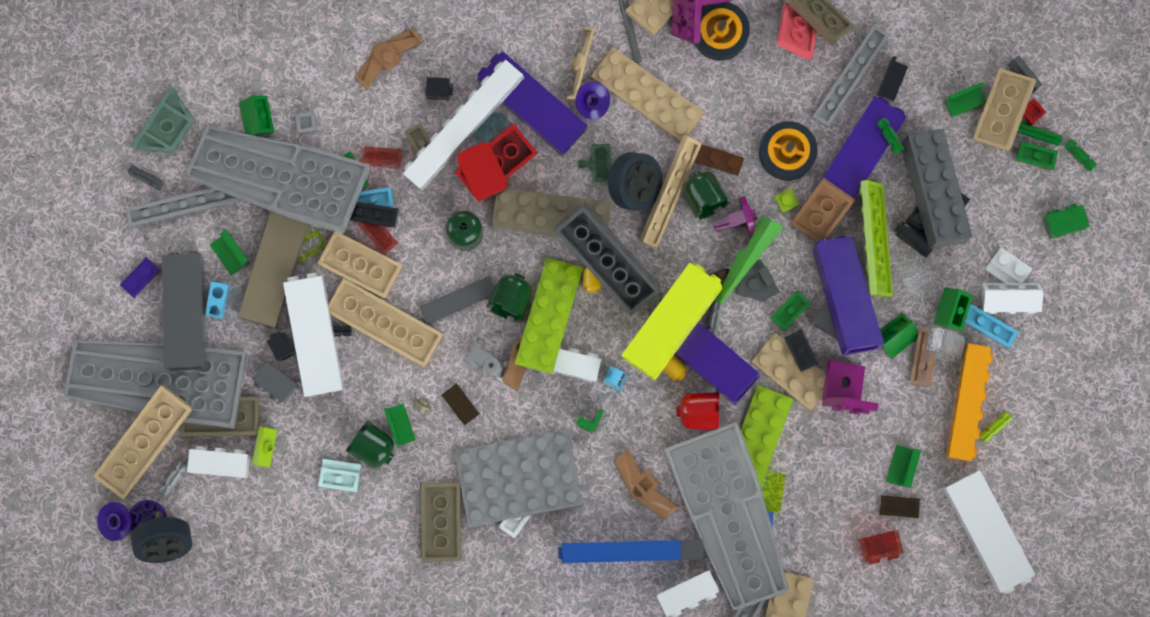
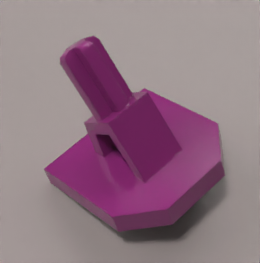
M746 196L739 199L740 211L728 214L727 217L713 222L716 232L746 225L749 238L752 237L755 231L754 221L757 220L755 209H751L750 205H748Z

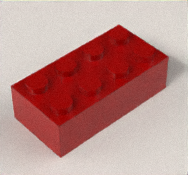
M512 122L487 142L491 145L506 179L538 154ZM460 166L456 167L453 172L472 194Z

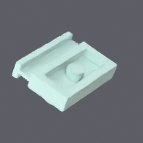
M323 459L318 487L358 492L362 465Z

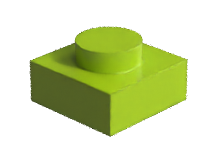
M792 188L774 196L782 214L800 205Z

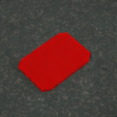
M484 141L458 153L457 161L475 198L481 201L506 189L507 180L490 144Z

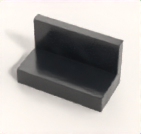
M895 56L891 58L876 94L892 102L895 101L908 66L896 62L897 57Z
M803 329L784 337L800 372L820 364Z

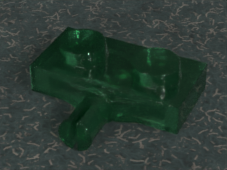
M591 144L590 159L578 160V168H590L592 183L608 182L611 169L610 144Z

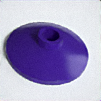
M595 81L582 85L576 95L578 112L583 117L592 120L602 117L607 112L610 105V95L607 88Z
M110 502L100 509L97 525L102 536L110 541H119L129 534L132 518L129 510L123 504Z

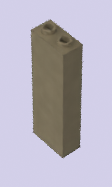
M272 211L270 212L238 314L240 319L274 329L278 328L286 302L283 282H287L288 277L294 276L310 224Z

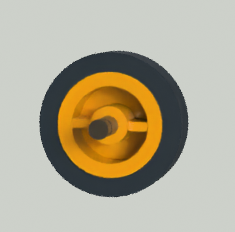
M730 2L704 6L701 12L700 43L695 44L698 51L705 57L717 61L729 60L737 56L744 49L750 33V25L746 14L738 6Z
M793 121L780 122L769 128L764 134L759 146V159L766 172L774 178L785 181L796 180L804 176L812 168L817 158V142L812 132L804 125Z

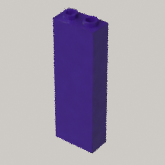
M505 52L496 53L490 60L491 64L487 68L483 67L477 74L478 83L481 85L485 77H490L495 72L494 68L499 62L503 63L507 60L523 74L524 79L502 104L557 153L563 156L587 130L588 125Z
M875 96L823 178L855 199L859 193L861 181L868 179L889 146L882 134L883 130H880L877 123L886 118L890 123L889 126L897 133L907 117L904 115V111L898 107H891L888 105L887 100Z
M839 236L834 240L821 239L817 241L812 251L842 356L878 350L884 342L853 236Z
M700 322L696 324L675 353L680 360L734 406L760 378L758 371Z

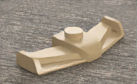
M593 27L584 28V33H587L582 53L578 52L577 58L573 57L571 69H574L573 74L576 75L572 95L567 96V102L576 103V95L581 86L586 60L595 32Z

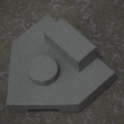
M761 259L756 261L742 278L737 295L763 302L780 292L775 284V280Z

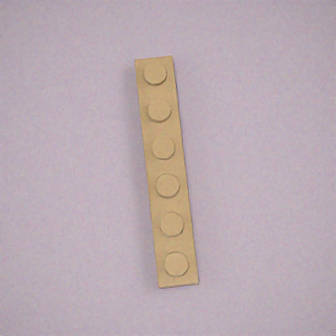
M683 136L639 241L658 248L702 145L701 142L689 136Z

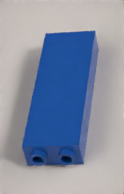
M680 540L562 543V547H558V559H562L563 563L681 560Z

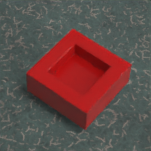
M1033 99L1027 104L1023 118L1030 125H1033L1047 112Z

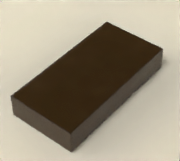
M457 383L442 394V397L464 426L480 415Z
M881 495L879 515L919 518L920 499Z

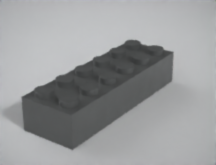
M944 129L908 134L901 143L904 147L903 151L929 249L966 243L972 237Z
M585 200L555 225L554 231L630 316L660 292V284Z

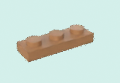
M919 327L910 384L931 387L940 330Z

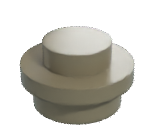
M421 397L414 399L413 408L418 412L427 414L431 410L430 402Z

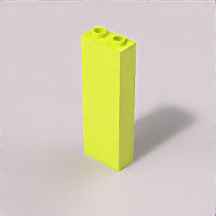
M689 263L622 353L623 360L655 381L723 289L720 283L721 280L713 274L711 276L706 274L702 266L698 264L694 266Z

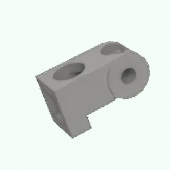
M477 345L473 347L464 360L475 369L480 365L494 378L501 376L504 372L503 364Z

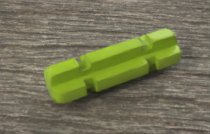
M1007 411L1000 415V418H997L986 428L987 430L980 433V439L983 442H988L992 438L991 436L996 435L1005 424H1008L1013 419Z

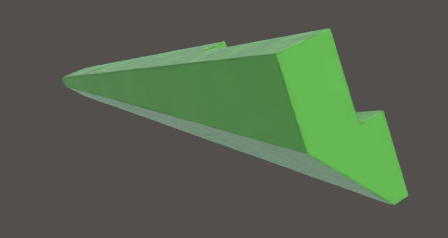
M761 216L746 250H739L724 281L723 289L718 294L715 302L722 304L782 230L783 227Z

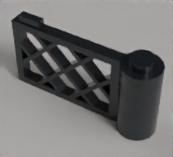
M961 193L964 206H966L970 199ZM917 206L905 223L901 221L895 228L897 232L895 236L927 258L933 249L928 247L923 224H918L913 220L916 214H920Z

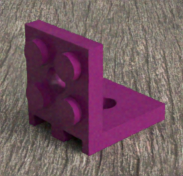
M673 0L672 36L693 44L700 43L702 5L733 0Z
M828 360L822 406L832 407V411H849V414L870 415V411H878V403L861 400L865 366ZM843 377L847 379V386L845 388L841 385Z

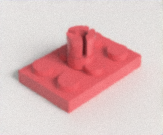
M785 2L782 8L776 45L810 60L814 53L817 31Z

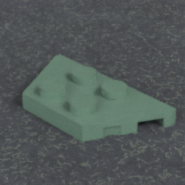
M170 86L131 147L134 150L174 153L194 123L193 118L172 86Z

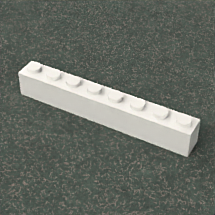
M507 60L503 63L499 62L495 66V72L490 77L484 78L478 91L474 90L469 95V101L457 108L453 119L449 118L443 124V130L431 137L429 140L431 143L426 148L420 149L414 162L410 161L405 166L403 174L421 191L425 189L524 79L523 74Z

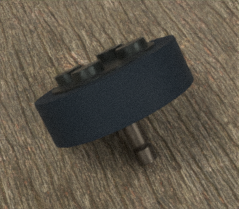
M627 152L622 154L613 163L608 176V190L611 199L617 206L623 209L634 211L648 209L655 203L662 187V172L658 162L652 156L644 153Z
M160 511L154 513L155 519L141 523L131 533L134 556L148 563H163L176 560L187 554L193 544L189 524L179 518L162 517V512Z

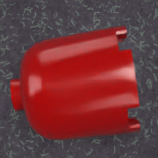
M719 392L689 393L684 395L680 405L676 406V417H680L682 425L687 429L711 431L718 429Z

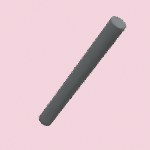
M619 0L635 63H640L642 60L632 20L625 13L628 8L627 0Z

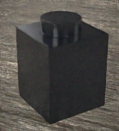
M427 77L426 99L449 100L450 95H453L454 84H450V78Z
M278 331L269 336L270 339L267 340V343L279 363L296 354L285 332L280 333Z

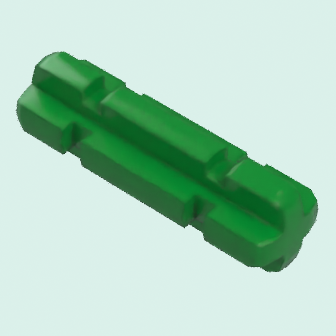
M884 118L877 125L880 130H883L882 134L889 146H892L891 149L894 154H898L903 151L904 147L901 142H898L899 139L893 128L889 126V121Z
M1073 139L1069 140L1064 147L1071 151V154L1081 164L1085 165L1084 168L1087 171H1092L1097 166V163L1093 159L1090 160V156L1080 146L1077 147V143Z

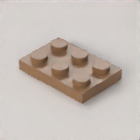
M823 178L791 224L816 242L821 239H827L855 199Z

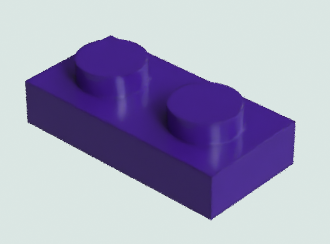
M146 257L120 286L135 298L161 270Z

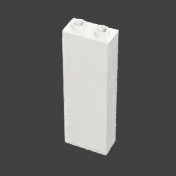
M318 272L306 274L307 278L299 279V276L288 277V281L283 282L304 397L344 389L323 275L318 276Z
M976 471L943 488L997 592L1008 594L1015 590L1014 586L1017 584L1025 585L1031 582V577L1035 576V573L981 471Z

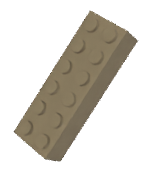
M504 189L496 193L492 227L493 229L559 237L554 231L555 225L584 200L608 226L611 202Z

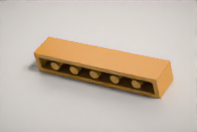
M971 343L965 345L946 458L971 462L972 458L975 459L977 447H974L975 440H978L980 435L978 422L983 417L981 405L985 401L987 394L984 387L990 377V372L987 369L988 364H991L993 359V353H990L991 347Z

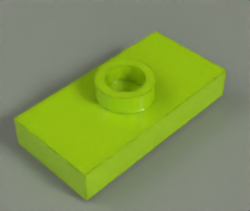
M259 426L252 465L270 468L278 430Z

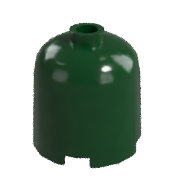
M696 171L690 174L689 179L683 186V193L695 219L698 217L700 220L716 214L714 210L719 207L724 209L730 202L717 178L710 172L700 173Z
M459 211L448 219L446 237L455 249L471 251L482 242L484 228L474 213Z
M520 274L504 275L497 282L486 307H491L490 311L499 317L507 319L510 316L515 318L514 322H521L532 295L531 286L525 281V277Z
M367 420L345 451L367 466L379 468L384 463L388 465L394 457L392 454L394 442L390 436Z

